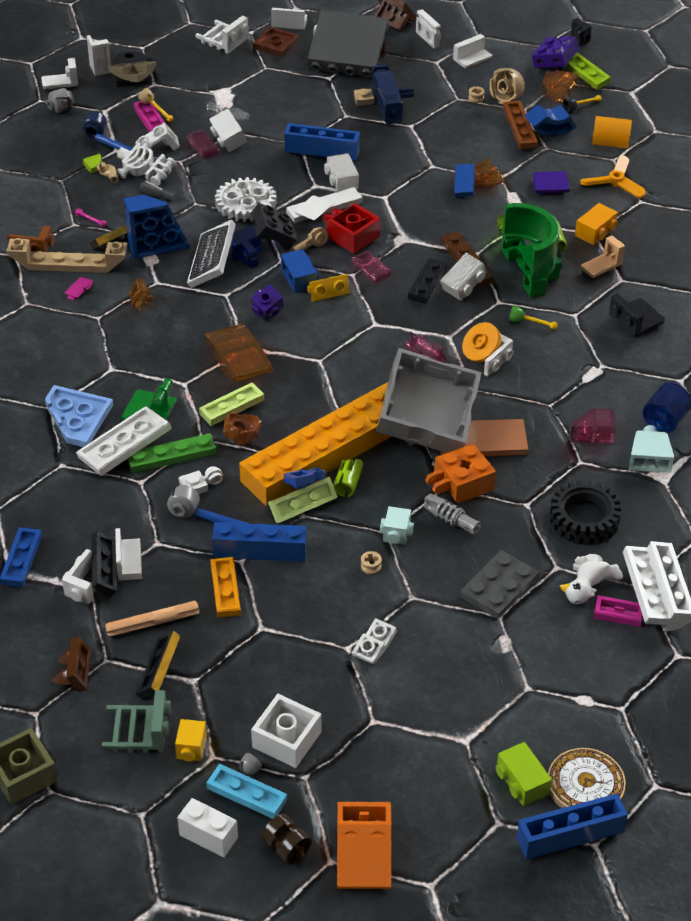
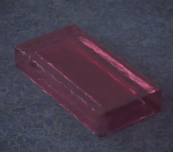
M204 130L187 134L188 142L202 159L219 154V148Z
M368 250L352 257V263L374 283L391 276V270Z

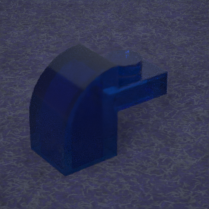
M249 225L233 233L231 247L233 260L241 259L252 269L258 266V251L261 250V239L257 237L256 230Z

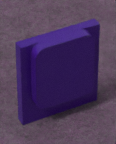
M566 171L532 173L534 191L537 194L570 191Z

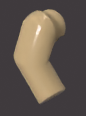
M100 162L97 165L99 173L109 177L112 184L118 183L119 177L116 168Z

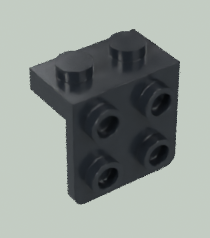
M618 293L611 296L609 315L634 337L664 324L665 318L644 299L637 298L628 303Z

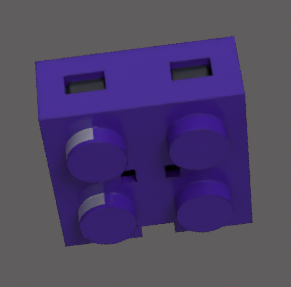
M564 36L560 39L554 37L544 39L542 44L531 55L534 67L566 66L579 51L577 38Z

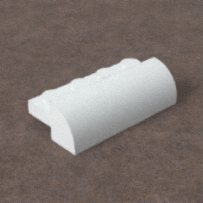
M651 541L647 548L626 546L623 550V555L645 624L662 625L663 631L677 630L691 622V598L672 543Z

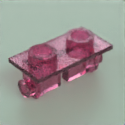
M410 331L412 339L405 342L404 347L406 350L418 354L424 352V356L441 362V359L447 360L444 349L439 344H432L423 335H416Z

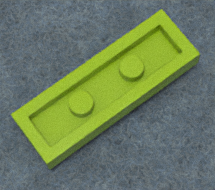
M576 53L565 66L596 90L611 83L609 75L579 53Z

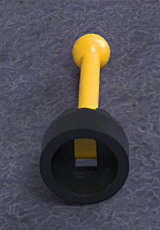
M596 95L595 98L581 101L565 98L562 101V107L568 113L574 111L577 105L593 101L600 102L602 97Z

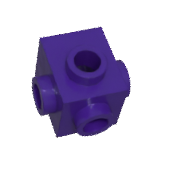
M270 284L264 289L256 291L251 298L252 311L257 317L261 316L265 321L270 317H275L280 309L284 307L283 297Z

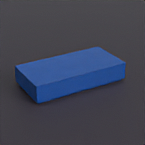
M474 163L456 165L455 197L474 196Z

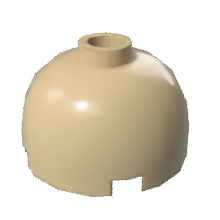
M500 68L493 73L494 76L489 82L492 97L500 100L501 102H498L500 104L517 101L525 88L522 75L513 68Z

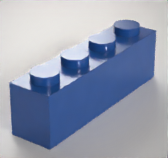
M288 123L284 133L285 152L323 157L349 153L351 160L356 161L360 151V132Z
M214 522L212 535L213 558L234 557V559L305 562L307 526Z
M616 793L521 819L518 822L516 838L527 860L624 833L628 814Z

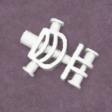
M143 140L142 146L135 145L131 151L120 148L117 153V157L122 159L123 168L117 170L118 175L122 179H125L128 173L135 177L145 174L146 179L157 186L161 184V180L167 177L166 174L171 173V168L175 167L177 163L170 157L166 160L164 154L154 163V156L151 150L153 145L148 140Z

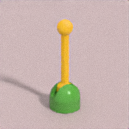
M513 305L509 316V321L517 323L526 319L549 326L552 330L558 328L556 322L550 323L525 315L523 309Z

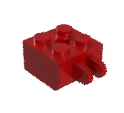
M356 203L343 211L334 208L331 211V215L326 213L323 216L328 239L353 254L380 237L381 218Z

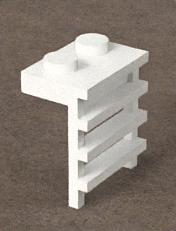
M241 16L230 25L215 20L214 24L217 26L204 35L198 33L195 35L196 38L201 40V43L208 42L210 47L215 45L218 50L225 49V53L228 54L249 38L248 18Z

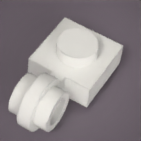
M212 466L206 470L205 476H202L200 471L180 476L179 484L191 486L198 494L208 491V484H219L223 479V473L221 469Z

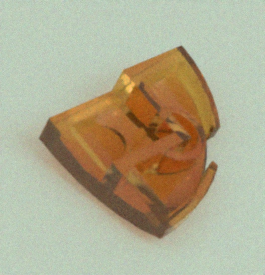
M566 71L548 72L543 78V88L546 86V94L550 98L562 103L563 99L570 95V89L578 81L579 74Z
M489 157L475 164L474 185L488 187L505 182Z

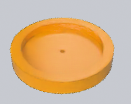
M487 322L473 326L463 340L462 349L464 355L473 362H485L500 347V331L494 325Z

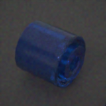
M672 382L662 384L644 405L642 413L645 422L656 427L658 432H673L690 412L691 396L685 388Z

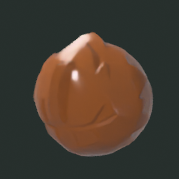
M230 412L224 421V437L238 445L252 443L259 435L261 421L258 416L250 414L239 415L235 412Z

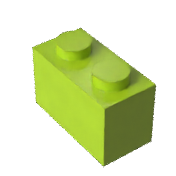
M525 742L498 753L496 772L501 779L507 782L512 796L515 799L518 798L523 806L550 795L552 779Z

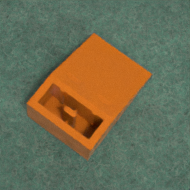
M338 802L337 889H391V802Z

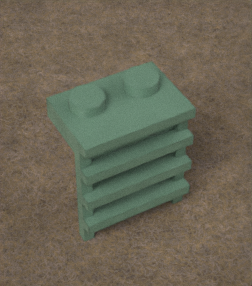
M155 690L154 705H107V712H116L113 742H102V749H112L113 752H118V749H128V752H133V749H142L144 753H148L149 750H158V753H164L165 737H168L169 734L167 716H170L171 701H166L165 690ZM123 712H131L128 742H119ZM138 712H146L143 742H134Z

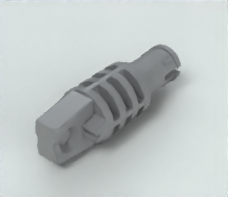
M431 493L425 497L424 508L435 517L440 518V520L445 521L452 527L459 526L472 535L479 531L481 522L466 515L464 509Z

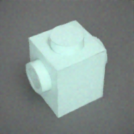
M388 507L386 519L382 518L380 523V532H383V542L406 545L407 537L412 536L414 523L411 522L410 509Z

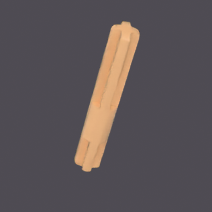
M191 601L109 622L106 624V632L109 637L186 618L199 614V607L196 601Z

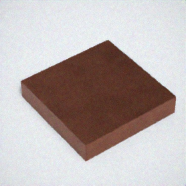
M269 26L253 42V49L284 57L299 42V35Z

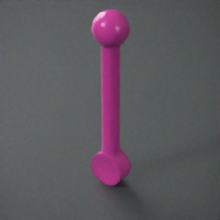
M82 209L75 210L76 216H83L98 223L102 228L107 224L104 220L100 221L83 213Z

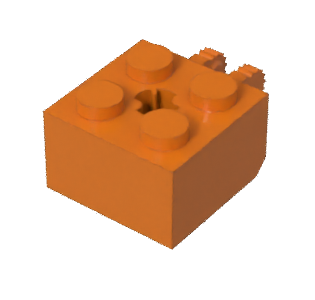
M473 443L435 457L434 471L428 474L425 480L429 485L434 484L432 488L434 493L439 494L448 491L456 502L461 503L493 491L495 489L496 471Z

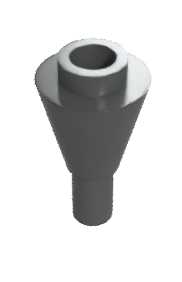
M147 179L145 183H141L139 188L141 195L152 198H164L171 201L174 199V193L164 191Z

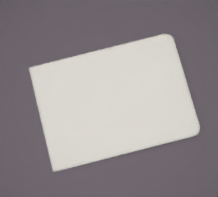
M313 195L294 212L315 221L333 203Z

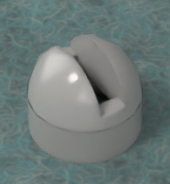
M246 753L239 763L240 771L246 775H254L262 767L261 762L250 753Z

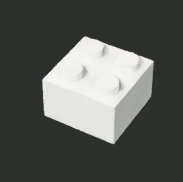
M277 694L251 729L252 748L297 768L322 732L321 713Z

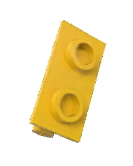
M348 274L309 282L307 291L311 293L312 302L349 294Z

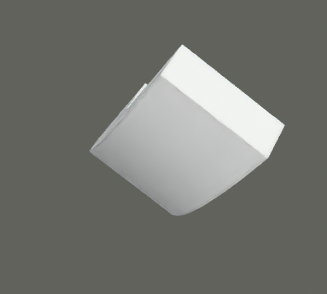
M375 618L367 633L362 634L352 651V655L374 664L391 643L397 633V628Z

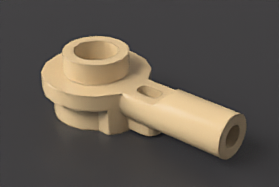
M314 228L308 234V238L292 247L293 251L304 250L311 245L323 246L328 240V232L324 228Z

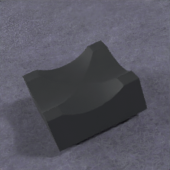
M258 202L250 213L251 218L256 222L257 237L262 240L276 241L283 249L289 251L297 241L290 216L285 212L276 211L271 206H265Z

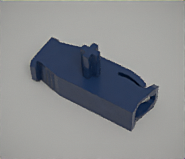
M375 65L372 68V89L384 122L386 124L400 123L403 117V103L401 99L414 97V88H398L388 65Z

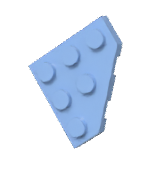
M56 385L52 387L45 398L46 406L66 442L80 447H85L91 443L113 407V399Z

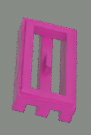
M597 595L594 619L641 627L643 615L639 603Z

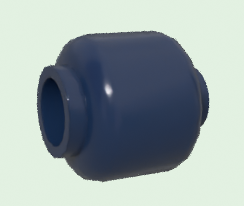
M97 111L87 113L82 122V131L91 138H95L97 134L103 135L107 127L106 117Z

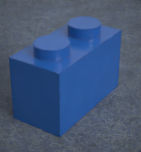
M303 249L281 254V270L294 293L306 291L309 282L319 279L317 268L313 267L310 256H307Z

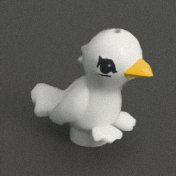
M599 555L577 556L575 559L576 563L573 564V569L578 572L576 580L560 585V588L566 593L571 603L579 605L595 596L594 592L597 590L593 589L592 586L607 578L621 580L623 574L618 564L609 565L607 562H603Z

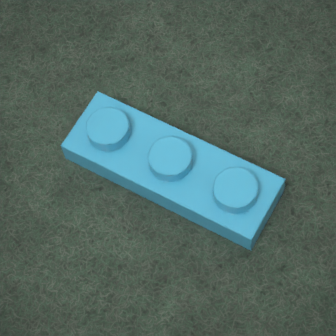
M221 764L218 765L206 782L207 789L272 819L279 814L287 801L286 793Z

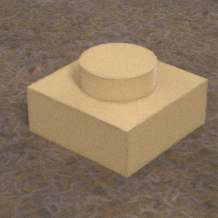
M371 89L354 90V99L357 106L374 105V96Z

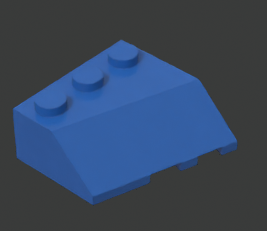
M146 195L124 198L128 245L134 259L191 248L167 202Z

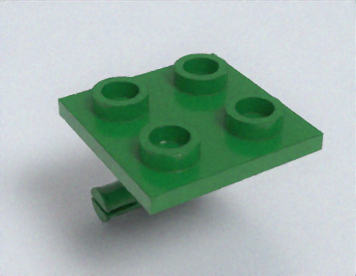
M165 378L163 384L157 388L156 393L137 389L122 414L121 420L124 421L145 406L167 420L177 402L176 397L168 396L173 381L170 378Z

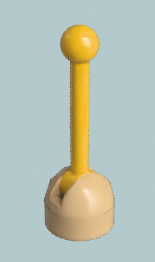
M145 88L140 92L138 99L144 104L151 103L166 117L168 122L173 121V116L168 115L153 101L154 94L149 88Z

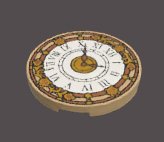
M590 748L571 749L560 754L549 768L548 775L552 779L550 796L560 808L616 793L620 800L623 798L626 785L624 773L613 758L601 751Z

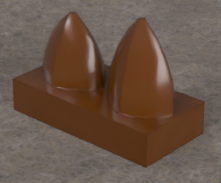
M80 636L71 639L70 648L58 659L60 663L67 665V668L61 670L51 679V682L58 685H73L77 691L87 689L91 649Z

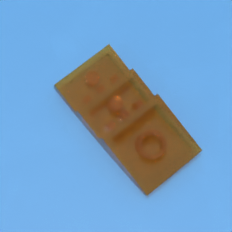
M243 323L204 334L205 341L212 347L213 355L220 362L221 370L233 382L273 371V367L265 352Z

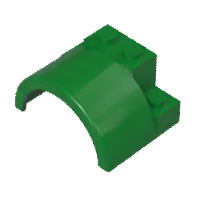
M526 203L505 204L501 250L508 261L516 260L524 273L523 287L529 297L545 295L548 280L559 278L560 270L562 269V261L557 257L560 235L559 223L551 213L543 208ZM524 239L532 241V243L526 245Z

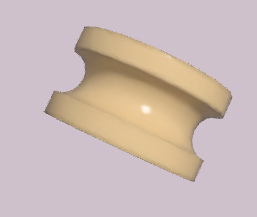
M481 87L470 88L469 101L473 103L482 102L484 100V89Z
M369 551L361 556V569L364 573L376 574L381 570L382 558L380 554Z

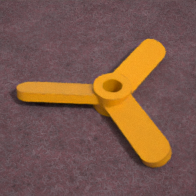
M624 155L619 156L614 170L610 172L609 176L580 180L581 185L609 183L612 186L622 188L639 199L646 195L643 187L624 176L629 163V159Z

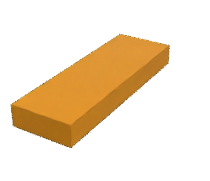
M234 557L210 559L217 618L241 615Z

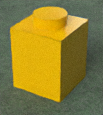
M180 719L175 742L177 759L202 761L207 738L206 721Z

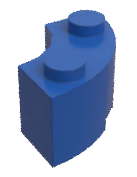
M538 104L524 115L537 132L546 136L548 134L563 135L577 128L570 115L561 105L546 109Z

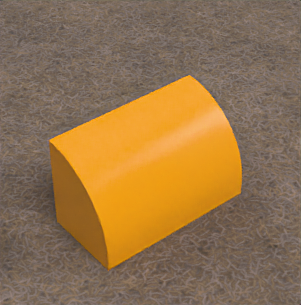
M596 116L592 145L628 149L632 120Z

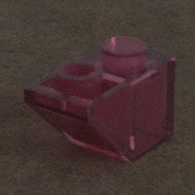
M591 409L574 421L571 427L570 442L614 443L616 430L614 409Z

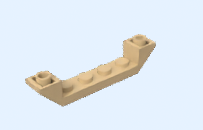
M16 238L9 240L6 252L7 255L28 270L108 273L125 259L128 244L108 242L105 254L31 252L30 239Z

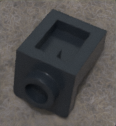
M575 18L572 20L571 35L577 38L578 46L580 47L590 41L592 26Z

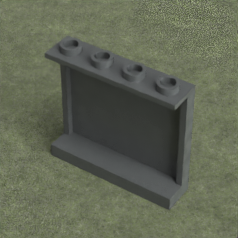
M321 10L308 55L309 70L372 78V68L378 65L385 35H388V18Z

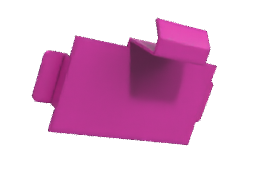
M80 277L65 292V294H68L66 298L74 300L75 297L78 298L93 286L92 283L94 281Z

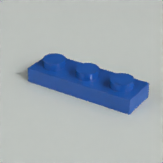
M18 528L0 576L1 585L24 588L42 538L41 530Z

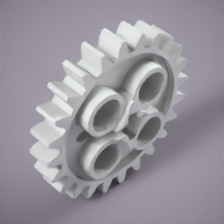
M248 177L245 180L239 178L238 181L232 179L231 184L225 182V186H220V190L216 191L215 203L218 212H222V216L228 215V219L235 217L236 221L240 218L243 219V222L246 219L253 221L250 213L258 202L265 206L269 205L273 209H275V204H277L276 191H273V186L269 187V183L263 184V180L257 182L256 178L253 180H249Z

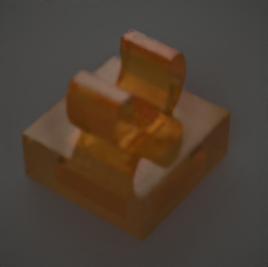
M137 278L129 291L131 303L136 307H140L142 302L151 303L154 298L150 295L152 289L146 287L145 280Z

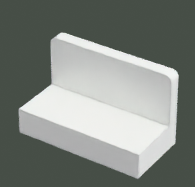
M271 9L272 27L305 30L307 15H305L304 10Z
M480 34L454 44L453 60L467 69L492 59V54L484 49L485 37Z
M88 35L89 63L94 75L111 73L108 71V66H111L108 40L93 42L91 36Z
M116 528L118 580L142 579L140 538L122 540L120 528Z

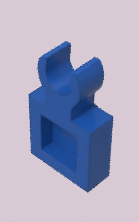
M319 467L307 471L301 469L284 473V482L296 489L305 488L307 484L315 483V480L325 479V470H320Z

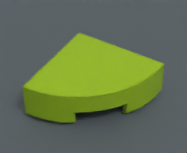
M100 154L83 159L84 166L91 174L98 171L97 165L102 162Z

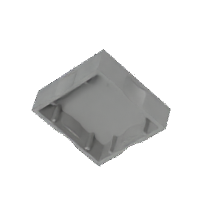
M398 348L391 368L376 432L446 453L464 447L471 422V408L477 395L481 372L454 364L442 363L428 356Z

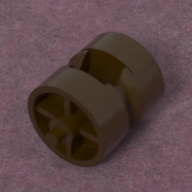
M280 814L270 820L262 833V840L272 850L276 851L277 855L287 865H293L302 858L304 859L312 845V839L301 828H297V824L286 814Z

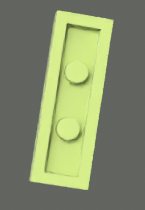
M252 382L199 407V414L212 426L225 420L230 412L239 413L264 401V393Z
M326 477L323 480L316 481L305 488L295 490L268 503L276 523H280L338 497L330 477Z

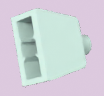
M652 425L644 427L643 431L638 430L634 438L629 470L671 473L674 454L668 434L657 432L656 427Z

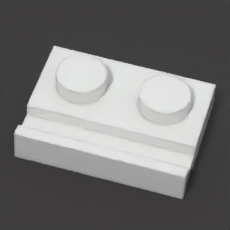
M423 9L417 11L419 17L416 19V33L432 48L439 47L441 34L438 28L441 25Z

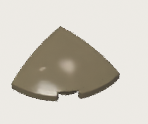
M156 62L123 63L108 66V71L121 79L140 82L152 73L157 64Z

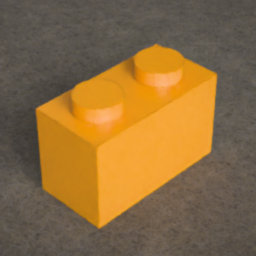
M598 203L576 221L575 236L595 245L598 241L603 240L609 232L615 230L618 224V212Z

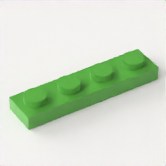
M211 433L143 448L127 458L131 473L215 455L217 451Z

